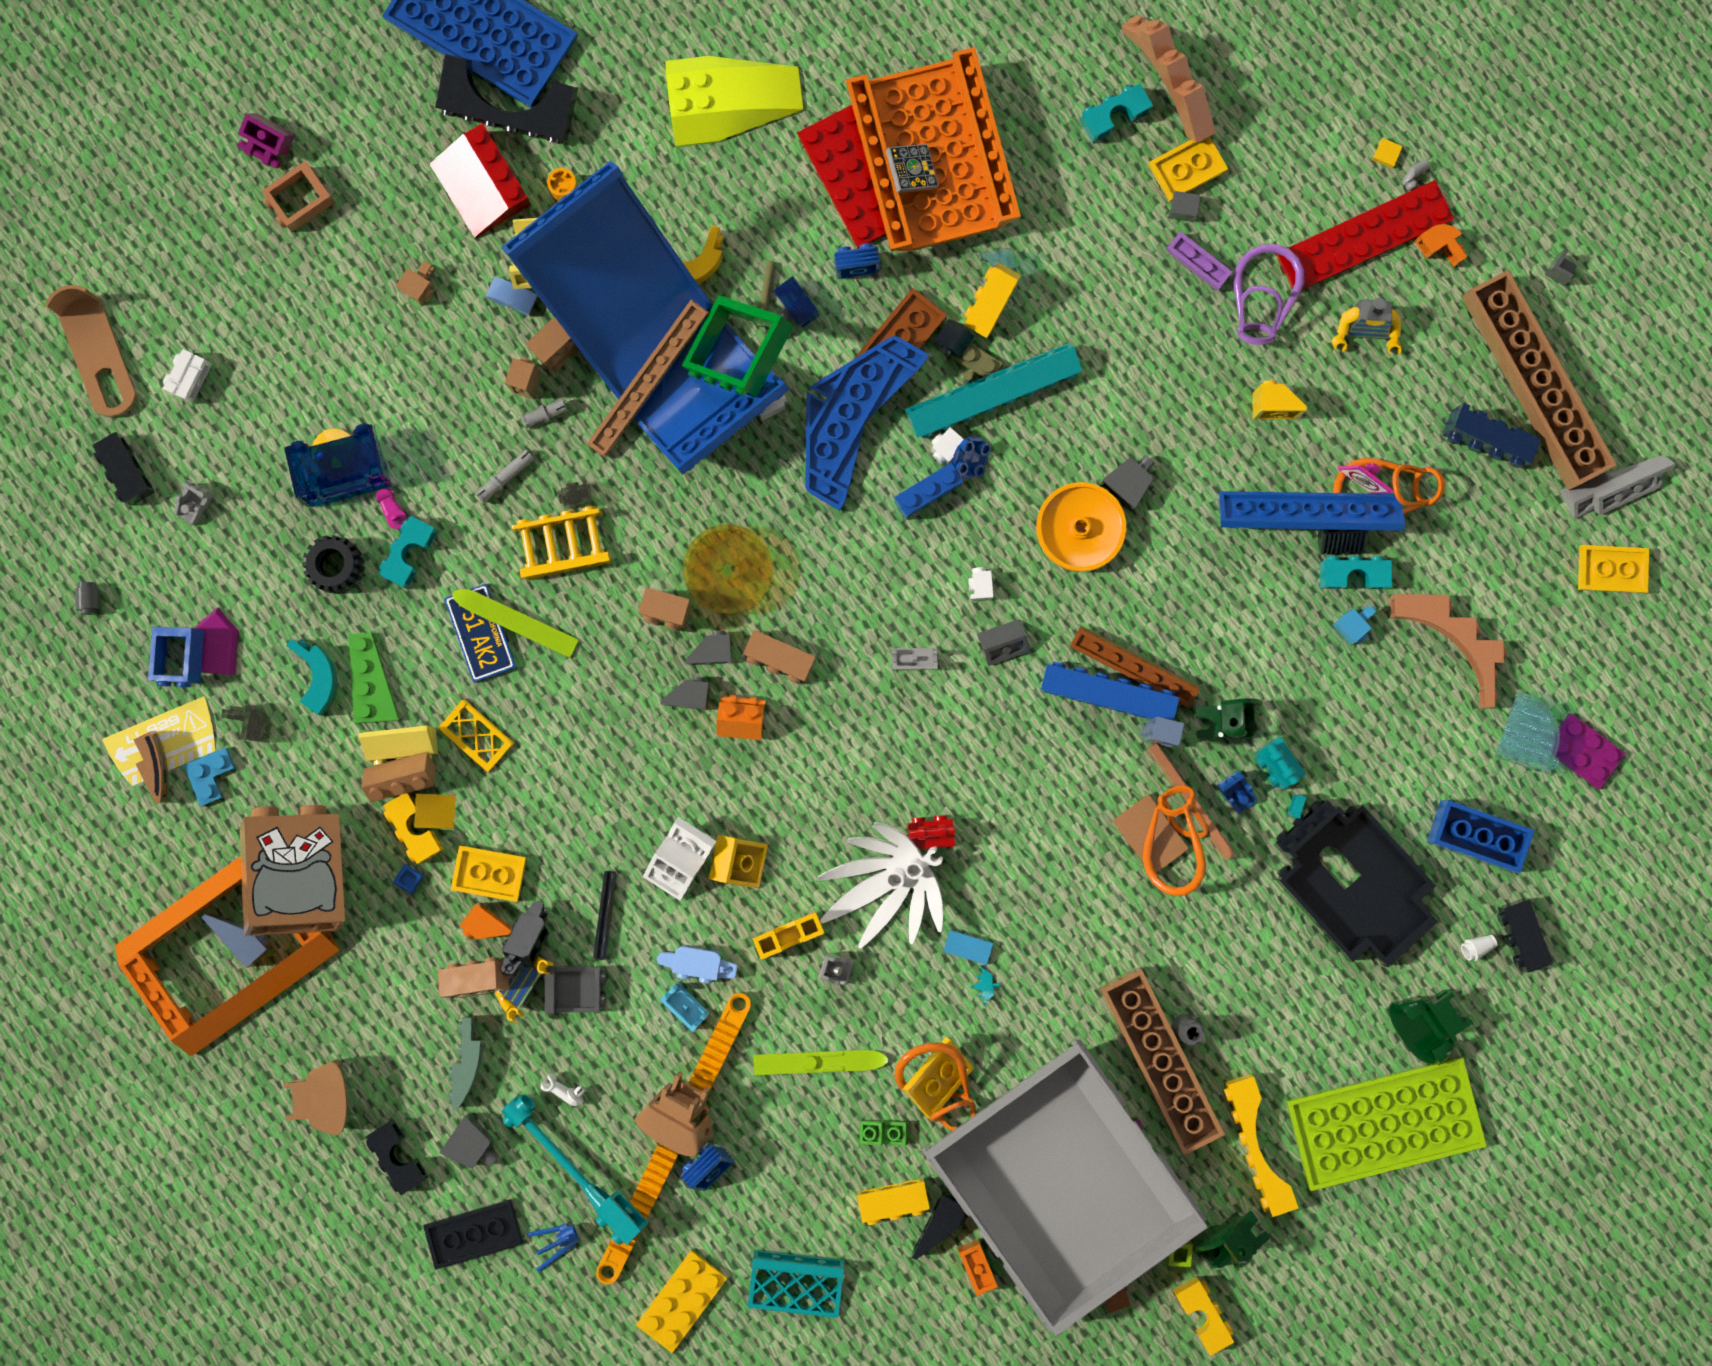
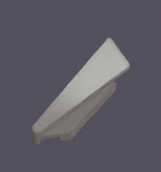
M1665 455L1592 478L1570 490L1566 487L1561 489L1560 492L1573 519L1581 517L1592 509L1601 515L1658 489L1663 483L1661 477L1666 471L1673 469L1675 463Z

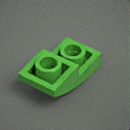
M861 1120L859 1144L908 1145V1122Z

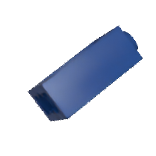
M152 627L148 680L157 681V686L171 687V683H177V687L189 688L191 683L200 684L205 630ZM167 638L186 639L183 676L164 675Z

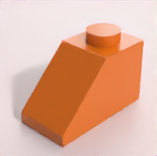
M480 903L474 905L459 925L464 929L462 933L472 940L474 938L483 939L510 935L512 933L510 925Z

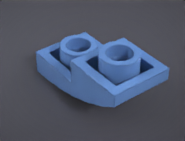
M498 277L493 278L485 295L486 298L503 307L509 306L525 316L529 315L538 296L525 288L513 289L511 282Z

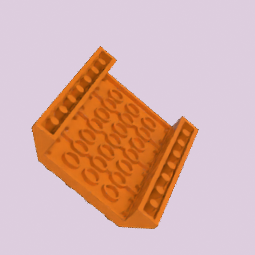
M975 47L953 52V59L871 80L868 79L867 74L846 79V85L891 251H915L994 231L1021 217ZM928 144L939 186L931 190L897 193L886 150L889 147Z

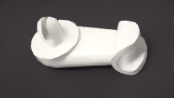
M553 1073L548 1075L550 1083L547 1080L542 1081V1090L553 1092L568 1104L579 1106L583 1103L582 1095L584 1094V1088L579 1091L582 1086L576 1089L568 1088L557 1082V1076Z

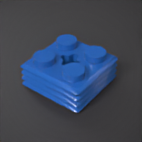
M872 243L862 244L860 248L852 250L851 247H841L834 254V265L838 279L876 274L880 271L878 247L873 246Z
M709 1144L699 1151L698 1154L700 1156L694 1162L690 1161L682 1168L683 1173L680 1178L684 1179L683 1182H686V1185H689V1189L706 1191L735 1161L732 1155L726 1152L725 1148Z

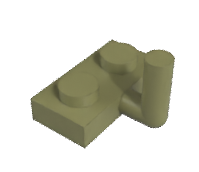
M969 344L961 358L955 356L953 359L954 362L968 369L963 375L962 382L964 385L971 383L975 375L983 378L998 372L1003 364L972 344Z

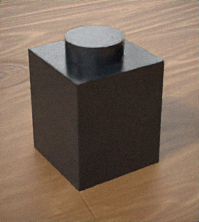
M948 319L934 341L941 347L939 350L948 357L953 355L961 358L975 336L964 324Z

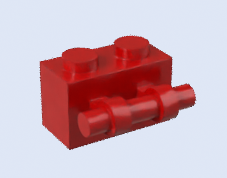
M947 815L934 816V821H925V817L911 818L912 823H907L908 837L916 844L918 849H930L934 846L937 848L955 846L953 819H948Z

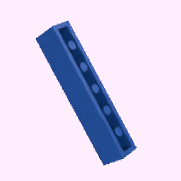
M1052 662V665L1047 664L1040 692L1145 719L1161 717L1174 721L1180 697H1176L1173 691L1162 689L1160 693L1153 691V687L1140 684V687L1133 686L1131 681L1118 678V681L1109 680V675L1096 673V676L1087 674L1088 670L1078 667H1074V670L1066 669V665L1059 662Z

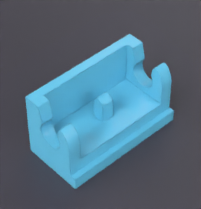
M679 982L660 999L692 1032L710 1014Z

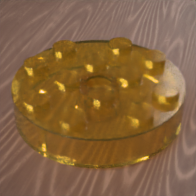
M723 524L703 531L692 541L684 557L683 576L690 594L702 607L721 615H736L754 608L764 599L772 583L773 563L767 546L757 534L742 526ZM727 564L735 567L734 572L730 576L722 573L723 567Z

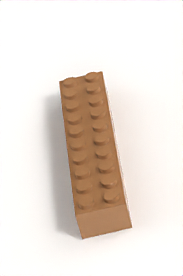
M1509 270L1466 292L1462 296L1466 307L1538 437L1541 439L1567 489L1570 490L1615 467L1617 464Z

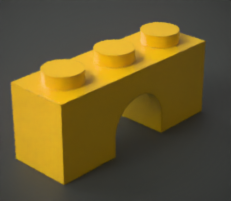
M409 792L383 805L386 810L384 815L388 822H393L396 827L395 834L399 841L406 844L408 848L406 853L410 860L421 864L445 849L434 830L427 831L422 835H417L413 832L411 821L415 816L416 799Z
M815 911L755 936L753 941L762 960L798 943L820 936L825 931Z
M1194 1277L1173 1289L1187 1315L1197 1310L1206 1312L1207 1320L1205 1324L1195 1331L1210 1356L1234 1343L1231 1337L1234 1332L1227 1321L1223 1322L1219 1315L1222 1314V1311L1217 1302H1211L1208 1297L1211 1291L1204 1280L1200 1282L1197 1277Z

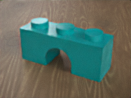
M1141 83L1136 86L1129 85L1121 91V94L1115 97L1110 95L1102 101V104L1096 107L1095 105L1089 106L1083 111L1080 122L1092 143L1112 134L1114 125L1110 119L1111 114L1115 112L1124 113L1132 123L1151 112L1153 105Z
M412 516L403 522L399 538L392 542L390 547L391 553L388 559L385 558L379 568L381 571L380 576L405 589H408L417 572V569L410 566L406 561L408 550L414 546H420L429 550L438 533V530Z
M1339 556L1326 557V560L1320 562V589L1346 588L1347 577L1350 572H1357L1363 577L1364 589L1387 590L1392 587V560H1384V557L1377 556L1371 557V560H1362L1360 556L1348 557V560H1340Z

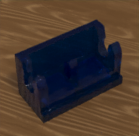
M793 276L773 290L799 327L807 326L820 316L815 305Z

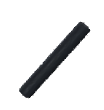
M607 870L603 876L593 958L596 960L606 959L617 875L615 871Z

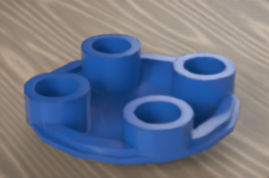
M971 436L964 439L957 446L953 455V465L961 478L970 479L975 476L981 477L984 475L991 446L982 438Z

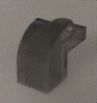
M246 703L245 712L243 707L231 706L230 710L222 709L221 718L243 721L240 739L269 743L271 721L266 711L261 707Z

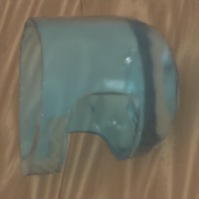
M1003 248L979 254L980 261H989L990 266L993 268L998 263H1001L1017 272L1012 248Z

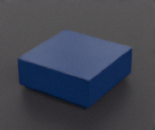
M405 863L394 879L393 884L412 895L425 875Z

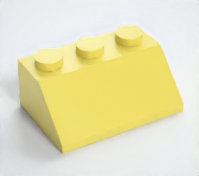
M418 726L358 733L366 761H373L374 765L386 763L390 759L397 760L427 752L431 759L432 755L438 754L435 727Z

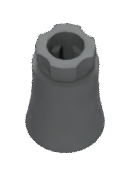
M1181 1014L1171 1024V1029L1180 1044L1194 1046L1204 1039V1028L1198 1018L1192 1014ZM1188 1029H1193L1192 1034H1187Z

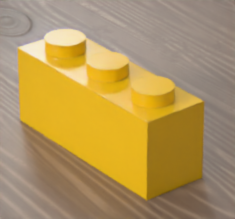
M998 263L994 268L990 266L984 277L987 279L985 286H980L974 296L977 299L974 306L970 305L964 315L967 318L964 325L987 338L994 329L1022 275L1001 263Z
M924 1178L857 1192L862 1223L867 1222L868 1225L878 1224L881 1222V1219L890 1218V1220L902 1219L904 1214L912 1213L913 1216L926 1213L925 1210L930 1209Z

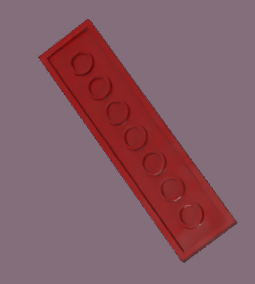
M1433 180L1288 248L1299 257L1304 268V286L1302 288L1304 290L1413 240L1436 225L1447 224L1455 218L1436 180ZM1276 253V257L1293 290L1295 270L1292 263L1284 256Z

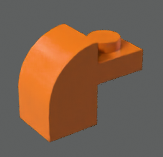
M1436 225L1421 234L1414 241L1426 259L1442 250L1452 266L1455 267L1467 258L1464 247L1456 242L1461 232L1451 225Z

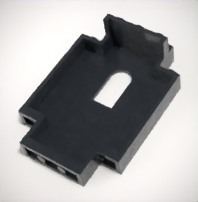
M1318 799L1309 807L1311 811L1306 816L1301 815L1300 819H1295L1292 822L1294 826L1289 831L1285 829L1276 837L1277 842L1274 846L1289 861L1291 866L1285 865L1277 873L1279 877L1275 880L1348 961L1354 962L1368 949L1383 966L1389 967L1438 923L1435 917L1420 902L1436 885L1363 805H1357L1356 807L1352 805L1344 812L1339 806H1333L1328 800L1320 801ZM1332 846L1337 848L1361 875L1346 889L1321 864L1319 856L1325 847Z

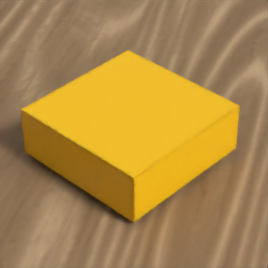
M1382 138L1372 160L1393 168L1403 146Z

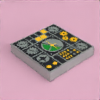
M928 144L889 147L886 150L897 193L931 190L939 186Z

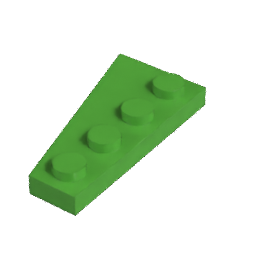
M373 633L349 634L354 723L400 720Z

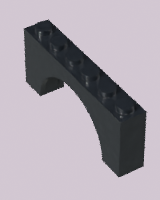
M445 54L435 108L442 109L441 114L455 117V113L462 114L464 120L476 122V118L484 120V125L497 128V124L505 125V130L518 133L519 129L527 131V136L539 138L540 135L548 136L547 141L560 144L561 140L567 141L569 137L578 87L552 81L549 92L539 104L525 111L508 112L493 106L480 94L472 76V60Z

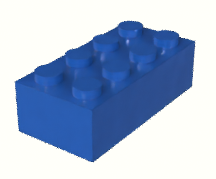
M1440 800L1426 843L1511 873H1521L1534 830L1449 800Z

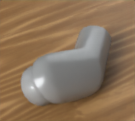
M1422 160L1410 167L1402 180L1403 186L1408 191L1413 190L1418 185L1415 178L1429 169V163L1426 160Z

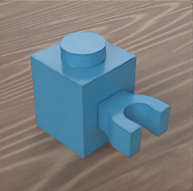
M1371 605L1366 606L1359 614L1354 608L1350 609L1332 626L1350 645L1356 642L1360 644L1368 638L1367 632L1372 629L1366 620L1376 610Z

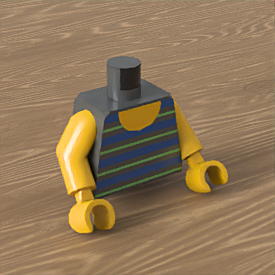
M1382 298L1359 300L1353 308L1342 314L1337 330L1339 334L1332 339L1335 350L1340 343H1342L1341 349L1343 352L1347 349L1348 345L1345 335L1348 337L1381 339L1391 337L1387 343L1388 353H1391L1390 349L1392 347H1398V354L1401 353V343L1398 340L1401 335V318L1396 310L1392 309L1390 301H1385Z
M538 956L533 966L528 968L523 966L515 978L509 977V990L495 992L501 1007L507 1013L509 1021L517 1024L515 1016L517 1014L522 1017L524 1016V1012L517 1008L520 1009L525 1005L543 974L550 975L546 971L547 965L553 966V962L546 961Z

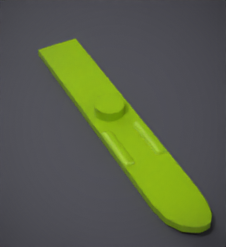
M459 589L453 592L454 600L464 609L568 658L571 657L579 641L475 591Z
M875 1050L753 1055L754 1075L867 1071L883 1067L888 1063V1058L883 1053Z

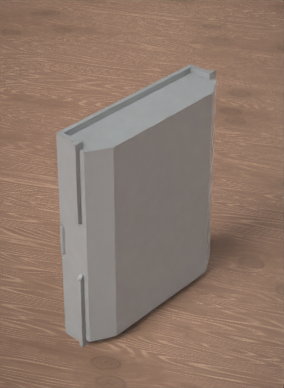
M1079 1037L1071 1042L1072 1047L1055 1057L950 1132L935 1145L930 1147L927 1144L921 1149L966 1215H970L980 1228V1234L992 1251L1004 1262V1269L1049 1332L1052 1331L1055 1336L1208 1228L1204 1223L1207 1218L1162 1154L1153 1151V1146L1136 1121H1132L1123 1108L1125 1102Z

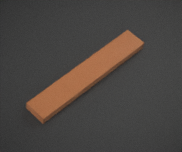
M1157 743L1147 748L1173 787L1187 786ZM1186 792L1178 793L1186 804L1190 794ZM1196 799L1195 806L1209 828L1207 836L1223 859H1230L1235 853ZM1190 809V812H1191L1192 815L1195 817V819L1197 820V822L1199 823V825L1202 827V825L1200 824V822L1198 821V819L1196 818V816L1193 814V812H1192L1191 809Z

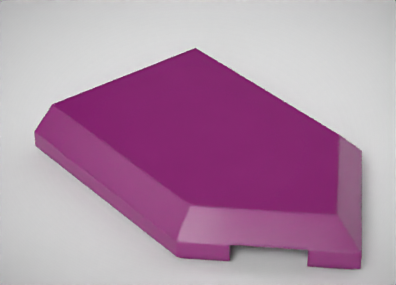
M217 607L194 627L195 629L205 630L201 673L235 675L239 630Z

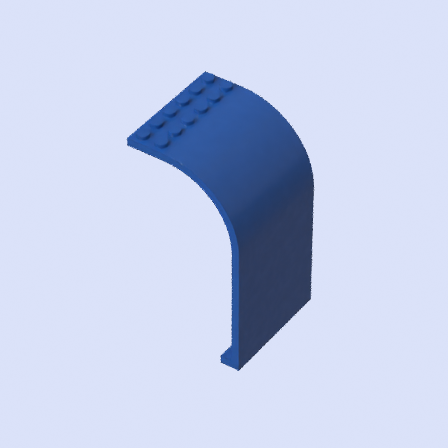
M610 160L501 248L619 400L689 301L693 300L709 313L713 304L699 287L624 179L620 168ZM726 322L703 367L743 380L755 355ZM703 324L667 372L666 396L661 397L659 383L634 418L682 475L692 470L699 461L709 456L719 445L727 442L734 433L744 428L749 421L763 413L770 404L782 398L784 393L789 390L786 384L772 371H770L757 398L747 394L742 397L735 393L733 389L731 392H728L719 387L717 383L715 386H712L703 381V378L699 381L689 376V371L682 364Z

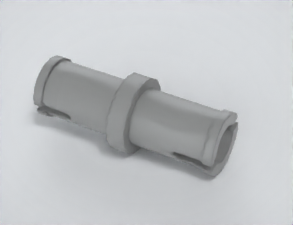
M563 398L546 406L542 404L539 406V409L521 415L523 422L526 423V428L542 421L548 422L550 418L567 412L568 409L566 404H564Z

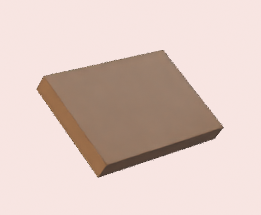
M1149 794L1112 820L1142 863L1145 840L1155 807L1157 806ZM1162 812L1158 813L1151 857L1156 873L1189 849Z

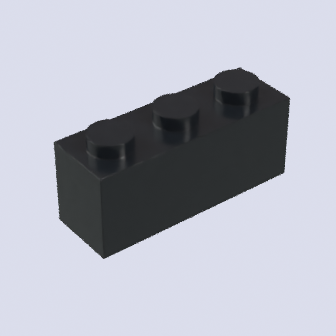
M114 432L92 445L95 453H93L99 464H103L106 469L104 474L107 480L115 485L117 489L115 494L122 503L124 502L132 506L155 493L123 435Z
M1522 898L1497 907L1499 911L1497 918L1500 925L1505 927L1507 933L1505 940L1507 945L1514 951L1513 962L1516 968L1522 972L1529 973L1552 965V958L1530 900Z

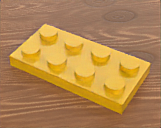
M691 1249L639 1319L636 1326L673 1353L727 1280V1276Z

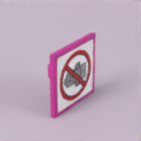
M1374 462L1372 465L1367 463L1364 468L1361 465L1338 466L1337 468L1370 494L1392 493L1394 491L1375 477L1380 467Z

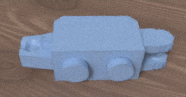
M682 945L675 953L663 951L657 957L659 965L672 968V973H677L676 977L681 979H690V976L699 977L700 982L712 983V980H717L718 978H735L737 964L723 960L721 954L714 950Z

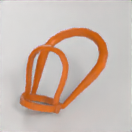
M1366 457L1351 461L1346 465H1361L1364 467L1367 463L1372 465L1374 462L1380 468L1394 470L1393 490L1395 497L1402 505L1409 506L1403 508V515L1423 505H1434V503H1437L1442 498L1445 491L1444 477L1435 468H1419L1408 464L1398 465L1381 459ZM1339 472L1334 481L1333 493H1342V485L1347 477L1342 472ZM1400 472L1415 474L1412 482V491L1417 500L1416 502L1406 501L1402 497L1398 484ZM1431 472L1437 477L1438 491L1433 499L1425 500L1419 493V482L1425 473Z
M1184 785L1170 788L1158 797V805L1155 807L1143 850L1145 872L1152 884L1163 893L1172 896H1184L1196 890L1204 879L1206 870L1204 850L1199 838L1205 837L1208 834L1209 828L1195 806L1196 797L1194 791ZM1179 792L1190 794V798H1188L1185 805L1177 809H1170L1167 801L1170 796ZM1190 809L1202 825L1204 832H1196L1189 813ZM1159 812L1167 815L1168 821L1175 831L1185 837H1190L1192 840L1197 861L1196 874L1192 881L1184 887L1167 885L1158 877L1153 868L1151 857ZM1184 813L1189 831L1178 826L1173 816Z
M942 1042L925 1043L916 1046L903 1054L896 1064L894 1078L897 1086L904 1091L903 1088L907 1084L903 1076L904 1068L918 1055L928 1052H943L952 1056L956 1061L965 1093H954L949 1100L956 1097L963 1098L964 1100L945 1108L943 1106L939 1111L930 1116V1121H940L944 1127L953 1131L957 1127L949 1125L944 1114L957 1108L968 1106L971 1109V1117L976 1115V1105L969 1097L967 1068L963 1054L954 1046Z

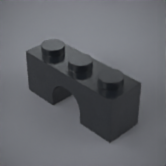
M394 1119L365 1136L368 1149L377 1155L379 1159L378 1165L383 1172H387L391 1179L390 1185L395 1192H399L402 1195L428 1178L418 1158L408 1163H402L396 1159L394 1148L405 1137Z

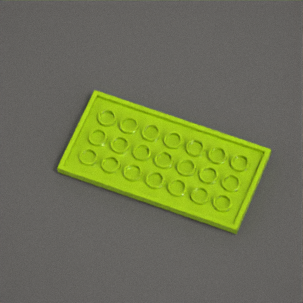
M1463 1057L1448 1059L1441 1065L1432 1063L1286 1100L1310 1191L1487 1147Z

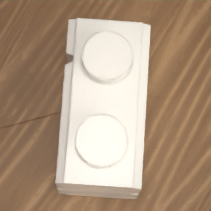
M182 349L181 353L174 357V367L171 373L166 374L163 380V389L193 404L212 364Z

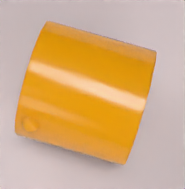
M566 168L553 170L547 179L548 188L557 202L579 186L574 174Z

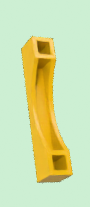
M1248 1074L1224 1082L1226 1089H1223L1226 1101L1232 1104L1233 1110L1230 1113L1234 1124H1239L1241 1132L1238 1133L1241 1145H1246L1248 1154L1245 1155L1249 1168L1253 1167L1256 1176L1252 1178L1256 1189L1261 1190L1263 1198H1260V1202L1264 1212L1268 1211L1272 1217L1299 1209L1292 1187L1270 1169L1259 1149L1256 1137V1117L1261 1095L1254 1076Z

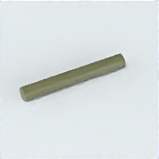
M767 261L759 307L768 311L775 268V262ZM757 323V327H763V325Z

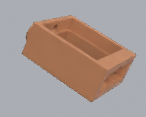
M306 161L262 190L266 197L263 201L271 211L275 209L278 214L275 218L283 229L288 227L291 232L336 203ZM303 176H306L320 197L288 218L274 196Z

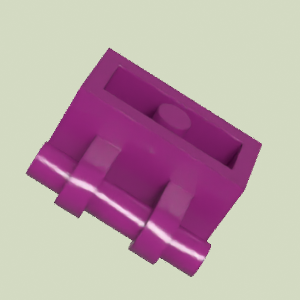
M257 113L245 114L238 135L247 139L248 142L240 140L237 147L242 149L244 154L262 160L264 165L268 167L271 165L278 169L281 161L274 158V155H287L295 134ZM257 145L262 147L266 151L263 152L262 150L258 149Z

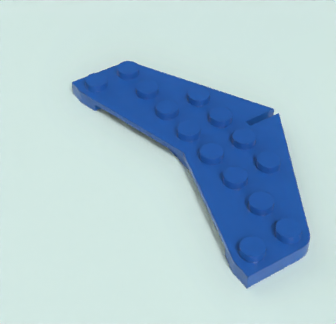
M892 336L809 387L827 397L823 401L807 391L805 487L811 495L839 511L841 510L847 498L865 422L924 365L929 354L897 336Z

